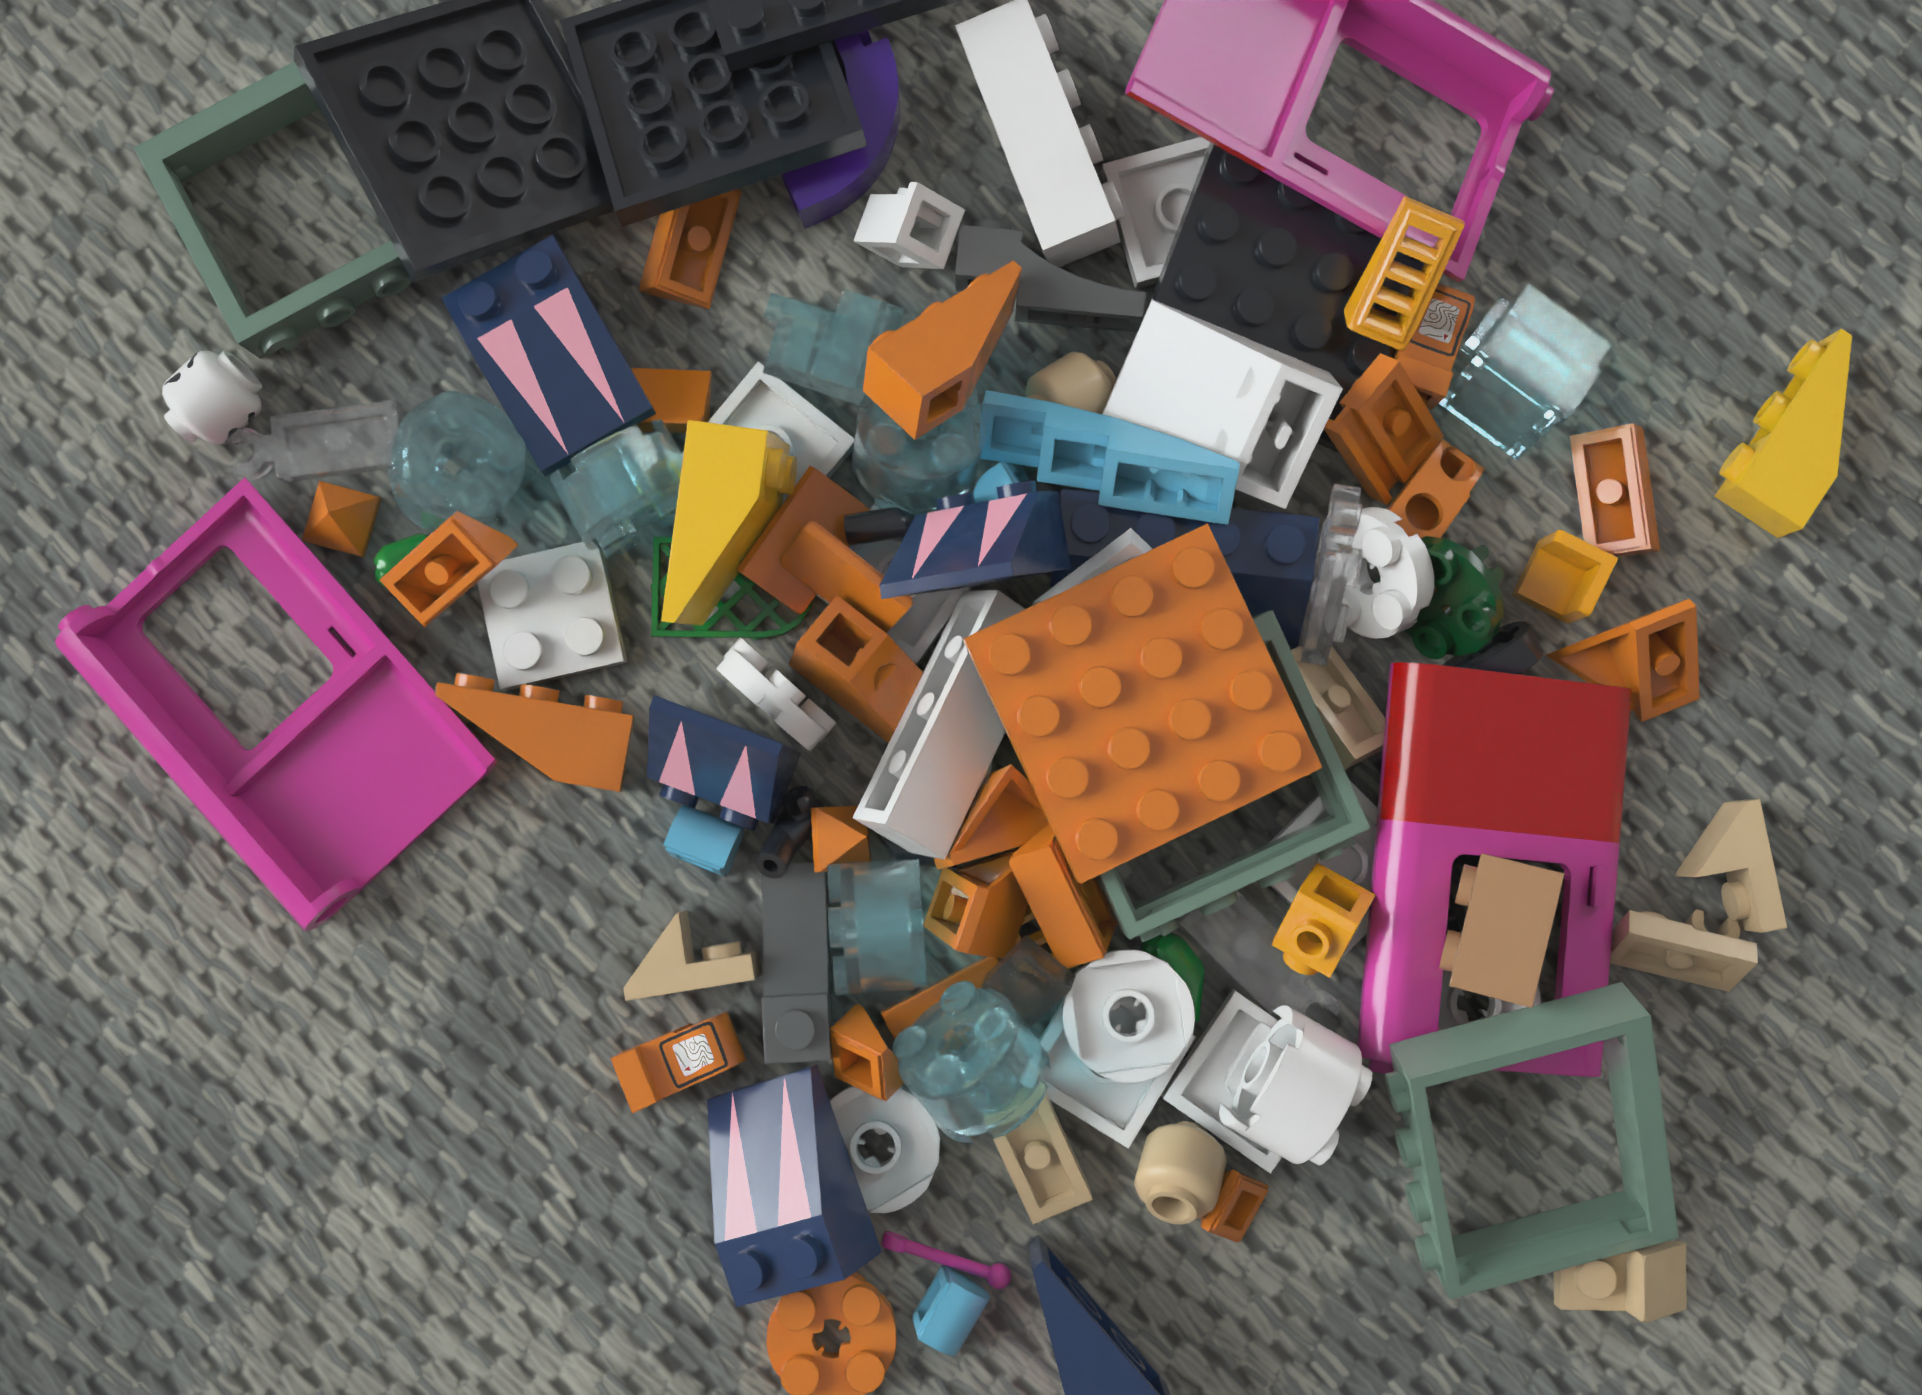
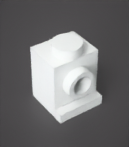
M910 182L908 189L899 188L897 194H870L854 242L900 267L944 269L965 209L918 182Z

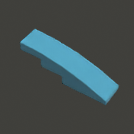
M989 390L985 391L982 402L977 458L1038 467V482L1100 491L1098 505L1228 525L1240 462L1183 439L1118 418L1054 402Z

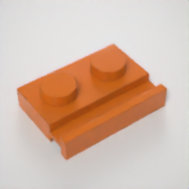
M1380 353L1339 402L1343 410L1335 420L1328 419L1324 430L1366 493L1371 498L1388 505L1393 499L1389 493L1390 489L1397 481L1405 484L1444 435L1401 363Z

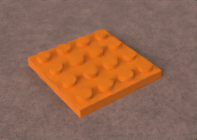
M1208 523L962 639L1071 871L1079 884L1323 768Z

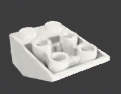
M1152 299L1102 415L1118 418L1183 439L1240 462L1235 489L1286 509L1343 388L1328 371Z

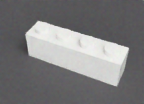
M1013 0L955 25L1045 259L1055 266L1061 267L1120 243L1116 220L1125 217V212L1113 181L1110 180L1101 184L1093 164L1103 161V157L1090 124L1078 128L1071 109L1080 106L1081 103L1069 70L1065 69L1056 73L1049 54L1058 51L1059 48L1047 15L1043 14L1035 18L1028 0Z
M999 590L963 591L854 813L853 819L910 853L939 859L946 858L977 791L984 783L988 774L991 773V761L1006 733L962 639L1025 610V608Z

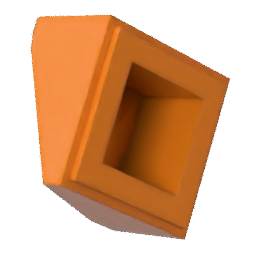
M854 1005L830 1028L835 1078L887 1102L911 1077L912 1069L887 1047L862 1005Z

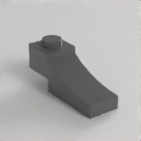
M980 219L974 222V226L960 225L955 269L956 291H963L981 274H991L1014 260L1022 267L1016 295L1015 321L1138 332L1144 316L1146 292L1100 284L1055 266L1022 243L1023 230H1013L1007 222L996 219Z
M814 862L790 863L786 873L781 878H769L761 873L763 918V997L761 1002L765 1064L830 1061L833 1057L830 1028L833 1026L831 989L833 987L827 872H814Z

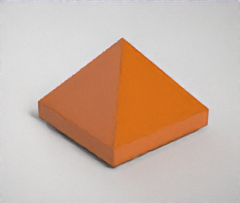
M319 481L302 541L364 558L382 498Z
M858 806L811 808L814 872L872 869L870 828L853 819Z
M1234 1169L1224 1173L1216 1206L1213 1211L1201 1218V1227L1209 1233L1239 1243L1268 1193L1269 1186Z

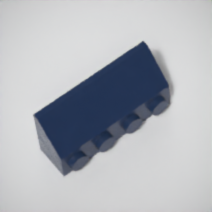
M1061 489L1059 499L1071 569L1051 572L1049 589L1130 528L1154 549L1208 523L1251 616L1273 610L1290 650L1298 647L1314 579L1320 517L1231 508L1229 523L1225 525L1098 505L1100 493Z

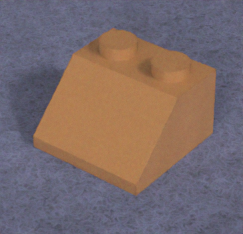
M1481 853L1478 867L1464 864L1455 900L1456 904L1468 906L1462 933L1448 929L1439 969L1452 972L1449 986L1532 1008L1564 873Z

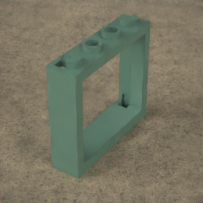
M295 62L133 147L237 344L258 358L267 356L282 347L290 352L299 345L300 336L319 326L328 328L340 325L355 314V307L374 296L379 298L393 296L406 289L411 283L410 276L390 240L251 315L187 196L181 182L320 109Z
M1273 610L1257 614L1252 618L1323 767L1310 775L1329 816L1135 905L1132 904L1116 867L1096 876L1120 932L1129 939L1140 935L1142 942H1145L1160 934L1165 936L1178 928L1176 918L1197 908L1200 909L1202 915L1222 910L1238 900L1235 893L1236 890L1256 881L1259 882L1261 888H1265L1287 880L1297 873L1295 863L1316 853L1320 860H1327L1343 854L1342 850L1356 844L1353 836L1370 829L1369 823Z
M1623 982L1533 1005L1532 1008L1518 1009L1389 1044L1394 1071L1384 1075L1385 1085L1395 1112L1402 1113L1404 1127L1395 1129V1139L1405 1167L1407 1169L1412 1168L1414 1181L1405 1183V1192L1412 1215L1417 1223L1422 1222L1424 1233L1415 1237V1246L1424 1272L1434 1269L1449 1299L1679 1238L1651 1015ZM1603 1040L1624 1191L1452 1236L1425 1088Z

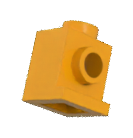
M1316 863L1297 892L1271 945L1283 951L1285 963L1294 971L1304 975H1315L1320 972L1330 978L1376 894Z

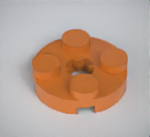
M856 1272L845 1280L782 1295L770 1316L767 1327V1351L771 1365L780 1377L783 1388L791 1395H865L866 1393L873 1392L881 1385L884 1375L893 1361L896 1349L897 1324L890 1302L874 1285L867 1282L865 1277ZM828 1319L839 1320L841 1323L838 1329L842 1330L846 1326L851 1336L850 1341L841 1343L839 1352L836 1353L824 1351L825 1344L819 1347L814 1338V1333L823 1331L825 1320Z

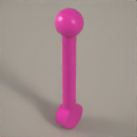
M884 1231L881 1246L899 1253L906 1252L985 1278L994 1289H1003L1011 1281V1271L1004 1264L996 1263L992 1266H987L909 1240L903 1235Z

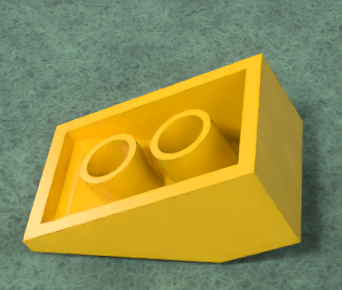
M688 420L661 621L703 626L738 574L736 569L782 506L783 494L791 495L793 493L797 475L796 456L789 455V444L768 430Z

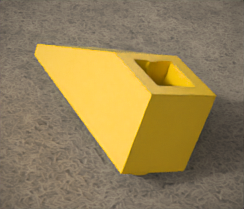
M1842 328L1819 342L1813 339L1809 340L1798 351L1787 368V371L1793 374L1794 377L1783 393L1776 391L1764 402L1753 420V423L1760 426L1759 430L1749 445L1743 442L1732 451L1719 471V474L1726 479L1714 497L1776 538L1803 529L1838 476L1852 335Z

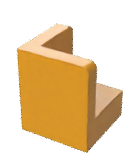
M1557 530L1538 540L1511 596L1567 624L1588 617L1592 613L1618 557L1563 530Z

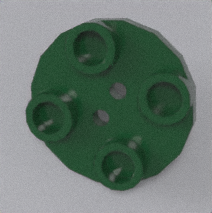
M1429 536L1420 538L1425 544L1432 562L1434 591L1429 606L1420 609L1415 619L1418 621L1405 631L1413 639L1416 649L1430 659H1441L1446 654L1460 656L1479 651L1498 633L1504 616L1502 592L1498 586L1504 576L1503 569L1500 566L1489 569L1484 564V559L1489 555V550L1485 545H1481L1471 551L1450 539Z

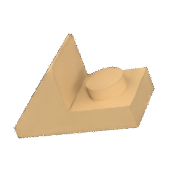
M1760 799L1724 802L1677 870L1676 877H1702L1726 872L1728 882L1722 885V902L1728 917L1733 921L1737 920L1740 930L1763 933L1787 928L1761 801Z
M678 912L624 986L625 1001L755 980L761 976L758 951L741 953L740 941L702 947L703 959L695 961L688 912Z
M1667 1241L1554 1271V1305L1560 1310L1627 1311L1640 1322H1652L1686 1310V1243L1683 1241Z

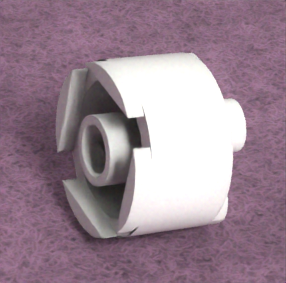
M1282 1005L1273 1010L1281 1019L1273 1027L1261 1021L1240 1050L1225 1084L1226 1087L1235 1091L1232 1108L1221 1103L1219 1111L1220 1120L1227 1127L1294 1164H1301L1309 1160L1320 1166L1331 1157L1339 1139L1337 1127L1347 1112L1349 1105L1356 1106L1367 1094L1372 1081V1071L1362 1065L1361 1051L1356 1044L1291 1007Z

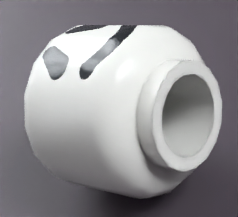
M224 350L218 355L211 351H199L163 384L162 395L167 406L170 408L164 415V418L181 437L191 443H194L200 437L214 445L226 444L260 413L261 399L258 392L262 389V384L255 374L232 353Z

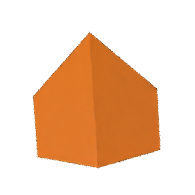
M1690 599L1657 609L1545 655L1588 683L1632 689L1631 710L1635 712L1641 722L1700 699L1697 607Z
M1012 764L988 774L984 783L977 791L946 858H934L937 870L1023 846L1049 824L1029 780Z
M1019 848L958 869L949 867L942 869L923 926L957 951L1009 960L1028 907V902L1009 865L1010 858Z

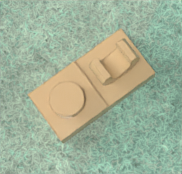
M1323 635L1292 649L1291 652L1344 770L1383 750L1386 718L1327 638Z
M1696 909L1684 923L1669 920L1664 915L1656 912L1629 910L1613 929L1610 964L1729 992L1758 964L1757 943L1739 939V924L1737 920L1733 921L1729 917L1722 923L1716 934L1706 930L1704 926V911Z
M1041 1081L1027 1087L1022 1083L1000 1092V1098L981 1105L982 1117L1032 1224L1093 1200L1090 1186Z

